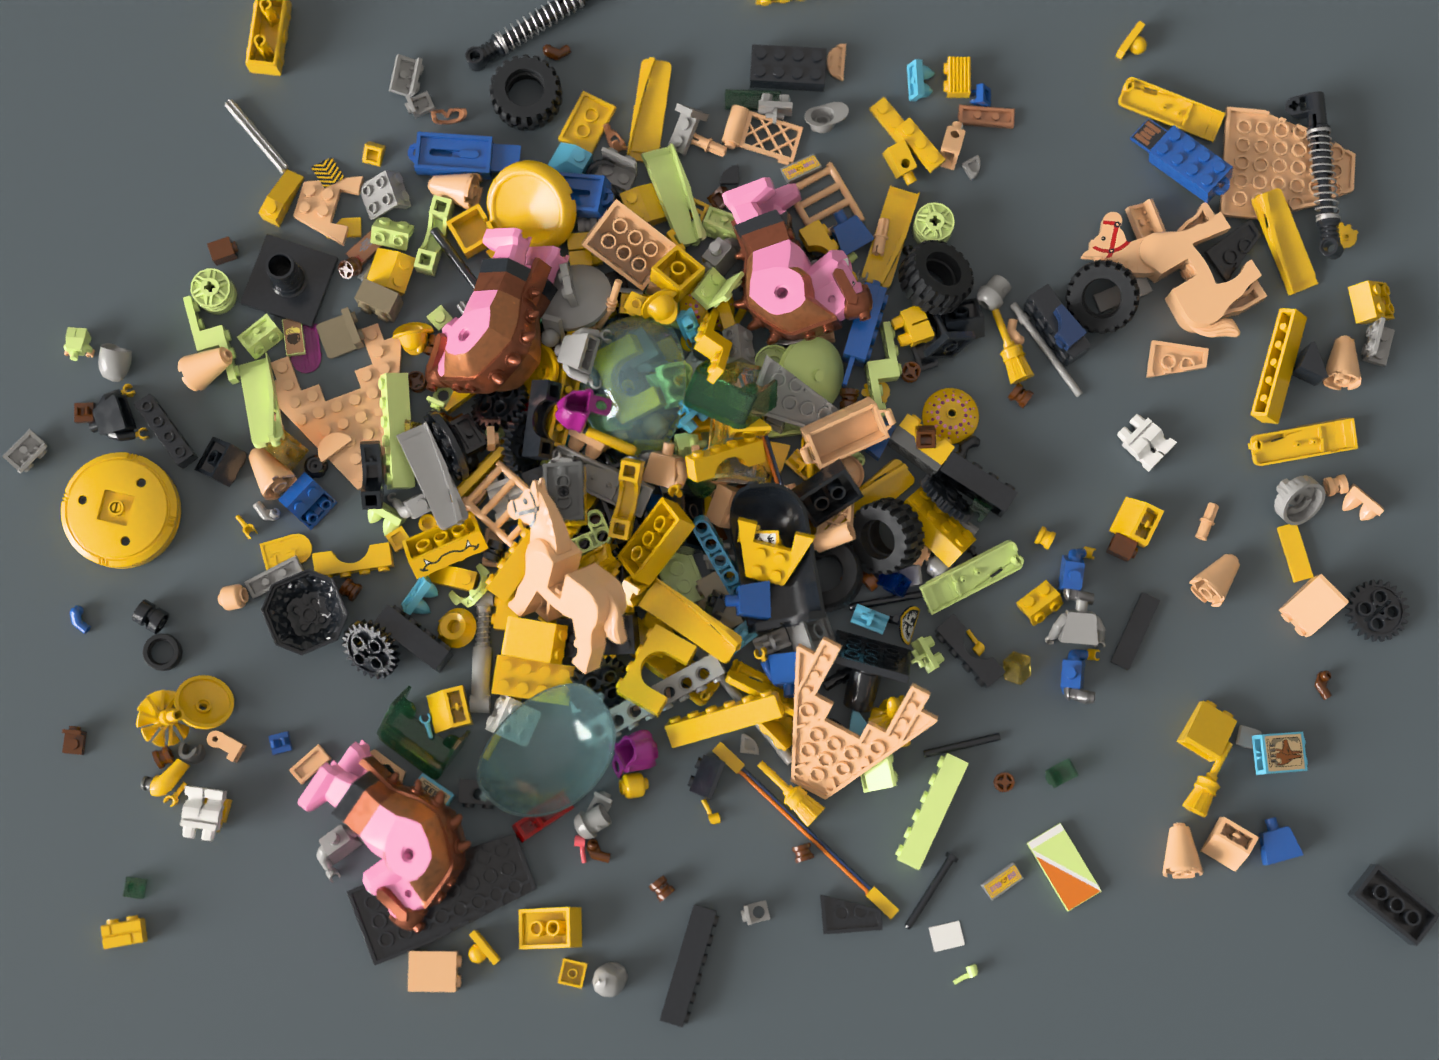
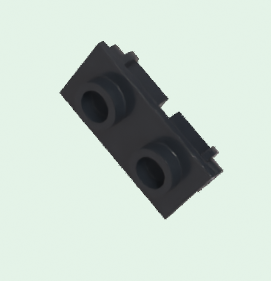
M713 589L707 598L704 611L720 621L722 616L716 614V612H724L726 608V595L723 593L720 595Z

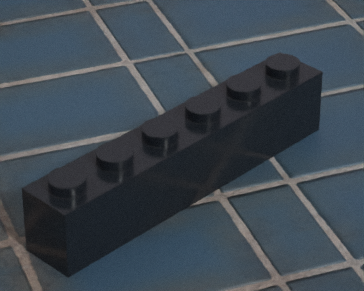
M694 904L660 1021L683 1027L684 1023L688 1024L691 1012L687 1011L689 1003L694 1004L696 993L693 992L694 986L700 983L702 973H699L701 965L705 966L708 956L704 952L706 946H711L714 935H711L710 932L712 926L716 927L719 916L716 915V910Z

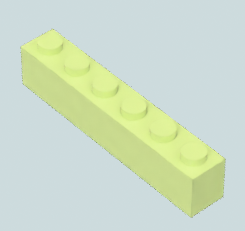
M385 373L378 380V387L382 395L379 404L383 411L381 427L384 428V435L382 436V445L385 447L383 464L386 466L384 482L387 485V490L411 489L415 487V475L396 436L412 429L408 373Z
M946 753L945 756H940L936 765L939 769L936 774H932L928 782L931 786L928 792L924 791L920 799L923 802L920 810H915L912 817L915 821L912 827L908 826L904 834L906 840L903 845H899L895 855L898 856V861L916 870H920L969 763L949 753Z

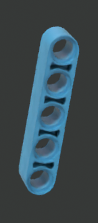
M698 515L693 520L695 524L694 534L729 595H735L734 590L740 586L737 567L709 518L705 515ZM703 522L707 526L704 529H699L696 525ZM714 539L716 543L711 546L707 545L706 541ZM722 555L725 557V560L718 562L715 558ZM726 572H733L735 574L732 578L725 577Z

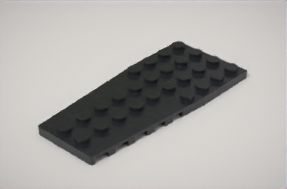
M512 834L468 848L465 851V866L458 875L456 883L449 888L442 902L428 908V912L422 921L425 927L418 934L413 930L401 929L389 918L390 912L388 908L376 898V895L369 893L365 885L347 891L375 966L427 945L537 889L517 835Z

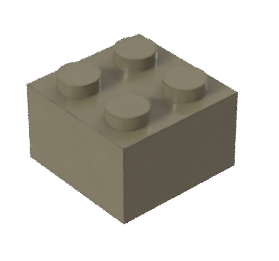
M366 278L363 279L354 298L362 312L368 315L376 314L378 319L386 323L388 321L395 322L404 304L399 293Z

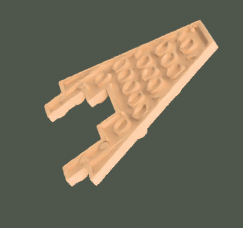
M378 323L361 329L365 337L364 343L372 365L355 370L361 388L328 401L325 400L319 384L301 390L289 356L270 362L276 377L274 382L279 408L317 448L320 441L331 433L340 432L348 435L353 440L329 458V460L357 490L362 488L363 479L360 442L380 441L381 455L384 456L385 447L382 445L384 428L381 427L383 411L379 404L382 395L378 387V380L385 373H401L402 345L400 339H393L391 337L384 340Z

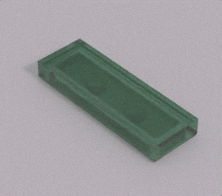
M725 89V109L731 110L733 105H739L748 110H758L759 100H761L763 93H770L772 101H779L781 91Z

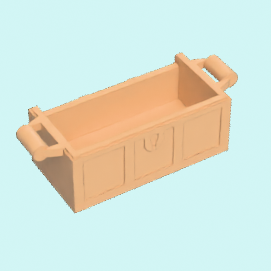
M866 397L799 428L806 443L799 451L805 464L815 463L819 469H822L838 459L842 460L889 438L888 430L896 423L891 408L879 409L874 400ZM883 412L885 413V416L889 423V425L887 426L885 425L881 413Z

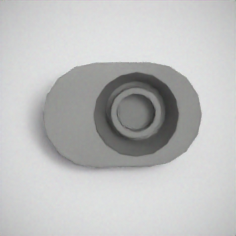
M832 102L808 109L804 117L806 122L811 125L812 132L827 133L834 128L836 123L848 116L849 108L842 102Z

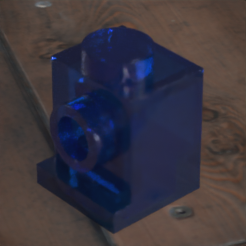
M898 572L888 575L882 573L877 582L885 591L901 598L904 597L912 583L904 574H899Z

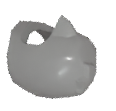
M111 343L102 344L98 360L100 373L104 378L112 382H120L130 369L132 351Z
M605 963L599 966L594 973L592 979L594 991L602 997H614L624 989L628 975L625 967L620 963Z

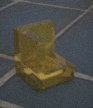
M1013 651L1003 660L1004 670L1006 671L1004 673L1005 680L1021 685L1031 676L1030 656Z

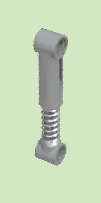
M489 590L474 604V607L477 609L476 614L478 617L476 619L478 622L476 623L477 633L475 634L477 642L472 652L470 713H490L492 647H490L488 639L490 638L489 628L491 627L489 626V622H491L489 621V617H491L489 613H491V607H494L495 595Z

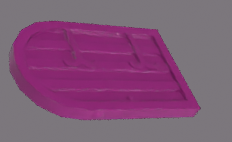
M317 323L314 324L313 328L303 325L306 354L290 357L293 367L301 373L314 372L321 363L322 353Z

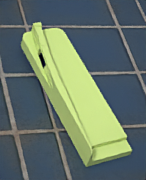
M671 143L668 147L642 153L641 157L668 224L676 233L674 238L679 244L683 243L685 247L690 244L694 246L699 245L700 241H704L707 235L695 207L691 186L674 145ZM690 209H691V212H692V216H693V220H694V221H691V217H690V213H689V210H690Z
M267 352L265 353L266 358L239 365L251 440L254 447L258 449L267 447L266 443L271 442L273 447H278L282 442L280 439L282 438L283 441L285 439L270 363L271 360ZM274 412H276V422L274 421Z
M1006 540L920 586L928 607L927 611L933 615L1020 570L1023 567L1024 559L1018 555L1017 545L1011 540ZM999 569H1003L1001 572H999V573H998L997 575H995L994 577H990L992 574H994V573H995L996 571H998Z

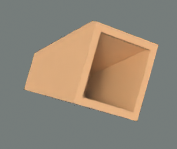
M1319 574L1304 584L1279 611L1282 613L1281 616L1284 620L1291 622L1295 626V630L1299 635L1309 637L1349 601L1322 574Z

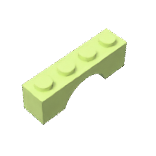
M433 196L429 210L426 236L422 246L418 248L414 262V268L418 273L434 277L436 275L443 249L431 235L430 231L438 227L443 235L447 236L449 228L446 221L452 218L455 208L452 199Z

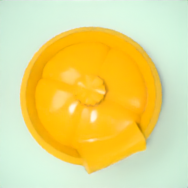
M454 608L448 611L438 621V638L451 648L466 646L471 642L476 633L474 616L463 608Z

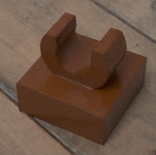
M74 403V422L90 423L94 421L92 412L95 408V403Z

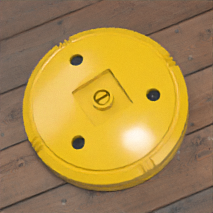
M126 452L105 454L83 465L69 481L65 489L66 494H63L65 496L62 498L64 501L61 503L62 525L72 546L87 559L102 566L115 569L138 567L158 557L174 539L181 519L179 493L170 476L149 459Z

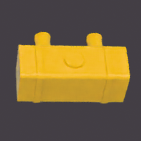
M255 0L245 62L251 73L281 76L285 47L288 40L289 21L291 20L292 4L290 0Z

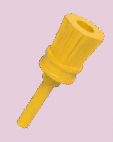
M999 309L993 310V317L1004 342V349L1001 351L1000 356L1006 365L1010 384L1026 381L1033 377L1034 373L1024 357L1026 354L1022 349L1023 346L1011 341Z
M1227 742L1220 759L1215 761L1210 773L1207 772L1205 776L1197 777V781L1193 785L1194 789L1183 803V807L1201 817L1207 816L1212 799L1216 797V793L1220 789V785L1217 783V775L1233 746L1232 743Z
M763 760L757 765L784 791V804H787L791 810L793 809L807 827L825 809L824 806L807 795L808 792L801 785L796 787L789 786Z

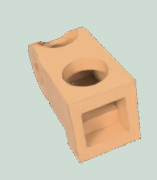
M212 731L207 736L208 745L229 753L226 758L235 763L238 762L246 748L245 744L220 731Z

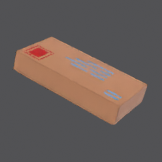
M370 231L346 255L349 258H358L362 265H364L375 255L377 248H382L383 246L370 242Z

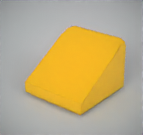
M367 142L364 146L362 162L381 166L386 146Z

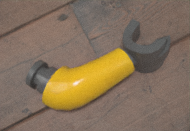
M180 742L178 753L181 759H177L161 775H156L154 778L144 776L140 784L141 789L150 791L152 796L157 797L169 793L190 767L189 763L198 764L204 759L206 753L204 746L199 744L188 754L190 746Z

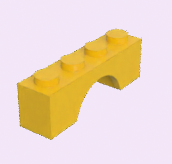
M819 219L799 230V238L808 252L817 251L827 254L830 250L839 249L836 241L830 239L827 226L824 223L821 224ZM852 270V273H853L854 277H855L856 280L858 281V278H857L856 274H855L854 271Z
M745 435L740 440H729L723 445H712L706 450L693 451L692 454L685 456L688 478L697 483L714 478L720 463L730 457H736L740 463L748 467L766 462L763 440L755 435Z
M631 458L621 460L618 477V499L611 517L608 537L628 540L632 537L645 461Z
M389 542L369 545L366 555L354 563L340 561L332 551L312 554L314 571L331 578L333 576L348 578L353 573L368 575L373 570L387 572L390 571V568L394 567L392 546Z

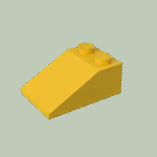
M652 183L637 186L620 193L622 203L651 226L667 221Z
M581 907L519 909V949L582 947Z

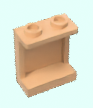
M409 951L408 992H457L458 987H461L462 981L461 975H458V967H462V955H459V951Z

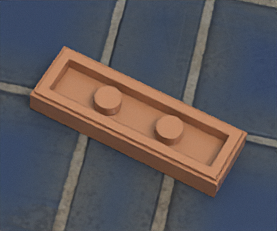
M959 105L958 122H961L963 125L1014 128L1015 109Z

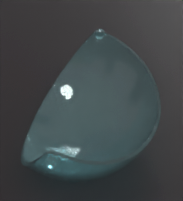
M642 315L624 317L611 322L599 331L602 332L608 329L613 334L605 336L606 339L612 340L610 344H606L602 338H598L600 343L589 377L594 379L592 382L594 387L600 385L599 380L602 381V386L599 389H593L590 383L584 384L580 382L579 390L582 391L590 388L594 391L593 395L611 399V411L608 416L590 412L588 421L593 428L635 445L637 451L634 456H638L643 450L661 451L663 443L669 442L675 433L685 398V363L679 339L670 324H661L651 316L647 319H644ZM603 401L596 403V407L600 410L607 408L606 403Z
M568 683L546 689L516 708L494 731L482 751L477 767V781L482 790V794L479 795L484 802L490 800L496 807L512 815L540 817L562 811L586 796L605 774L615 749V725L609 710L603 703L605 696L601 692L595 694L591 688L585 685Z

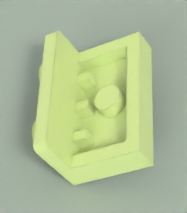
M387 217L377 218L372 225L370 242L406 251L409 238L414 233V225H410L405 221H392Z

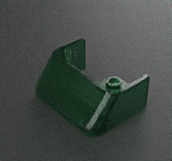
M707 359L696 367L684 394V405L734 429H744L777 406L778 380L774 379L764 387L756 383H748L739 388L719 378L712 384L707 381L709 374L707 370L711 365L710 359Z
M408 686L391 703L377 731V735L384 744L428 777L439 779L463 748L471 731L467 730L461 738L450 734L443 739L432 730L433 739H429L425 725L414 717L416 714L415 705L406 699L412 688Z

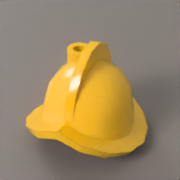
M672 289L657 291L644 302L641 308L642 317L646 320L651 316L655 321L664 325L674 323L678 315L674 296L678 293Z
M410 322L397 327L393 332V339L399 338L402 347L410 355H419L424 352L428 342V334L434 333V329L426 323Z

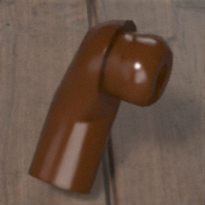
M546 44L543 47L544 55L553 60H559L571 53L567 44L560 49L550 44Z

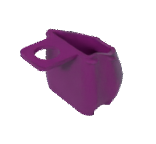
M590 388L582 391L574 390L557 402L558 410L555 413V417L567 430L571 429L582 433L590 412L608 416L611 411L612 401L609 398L593 395L594 391ZM603 401L606 403L607 408L600 410L596 407V403Z
M641 729L628 736L626 735L619 743H615L613 746L615 755L612 767L617 778H621L623 771L628 773L656 766L658 748L652 734L648 730ZM616 761H617L618 764H619V771L617 770V767H616Z

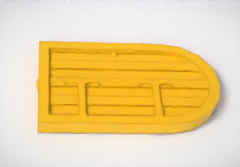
M290 534L259 544L266 570L297 555L302 564L312 554V544L302 534Z

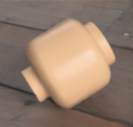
M240 584L225 586L218 595L219 604L228 611L243 608L249 600L247 589Z

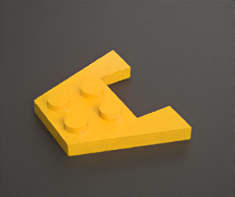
M739 517L738 526L745 576L784 586L811 545L815 535L796 531L792 548L754 539L758 522Z

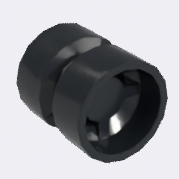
M146 599L137 606L132 616L134 622L141 626L146 625V629L154 634H158L169 619L168 612L160 607L156 609V605Z

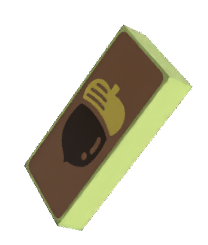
M282 319L286 356L292 357L306 354L303 325L289 319Z

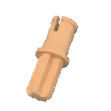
M694 133V139L692 138L690 144L720 157L726 155V146L714 142L712 138L707 139Z
M880 218L878 220L877 231L873 236L875 238L873 255L879 256L880 254V256H884L886 240L889 238L887 233L890 221L887 218Z
M1208 503L1203 518H1200L1201 523L1195 535L1196 538L1207 541L1211 527L1215 525L1214 519L1219 509L1217 504Z

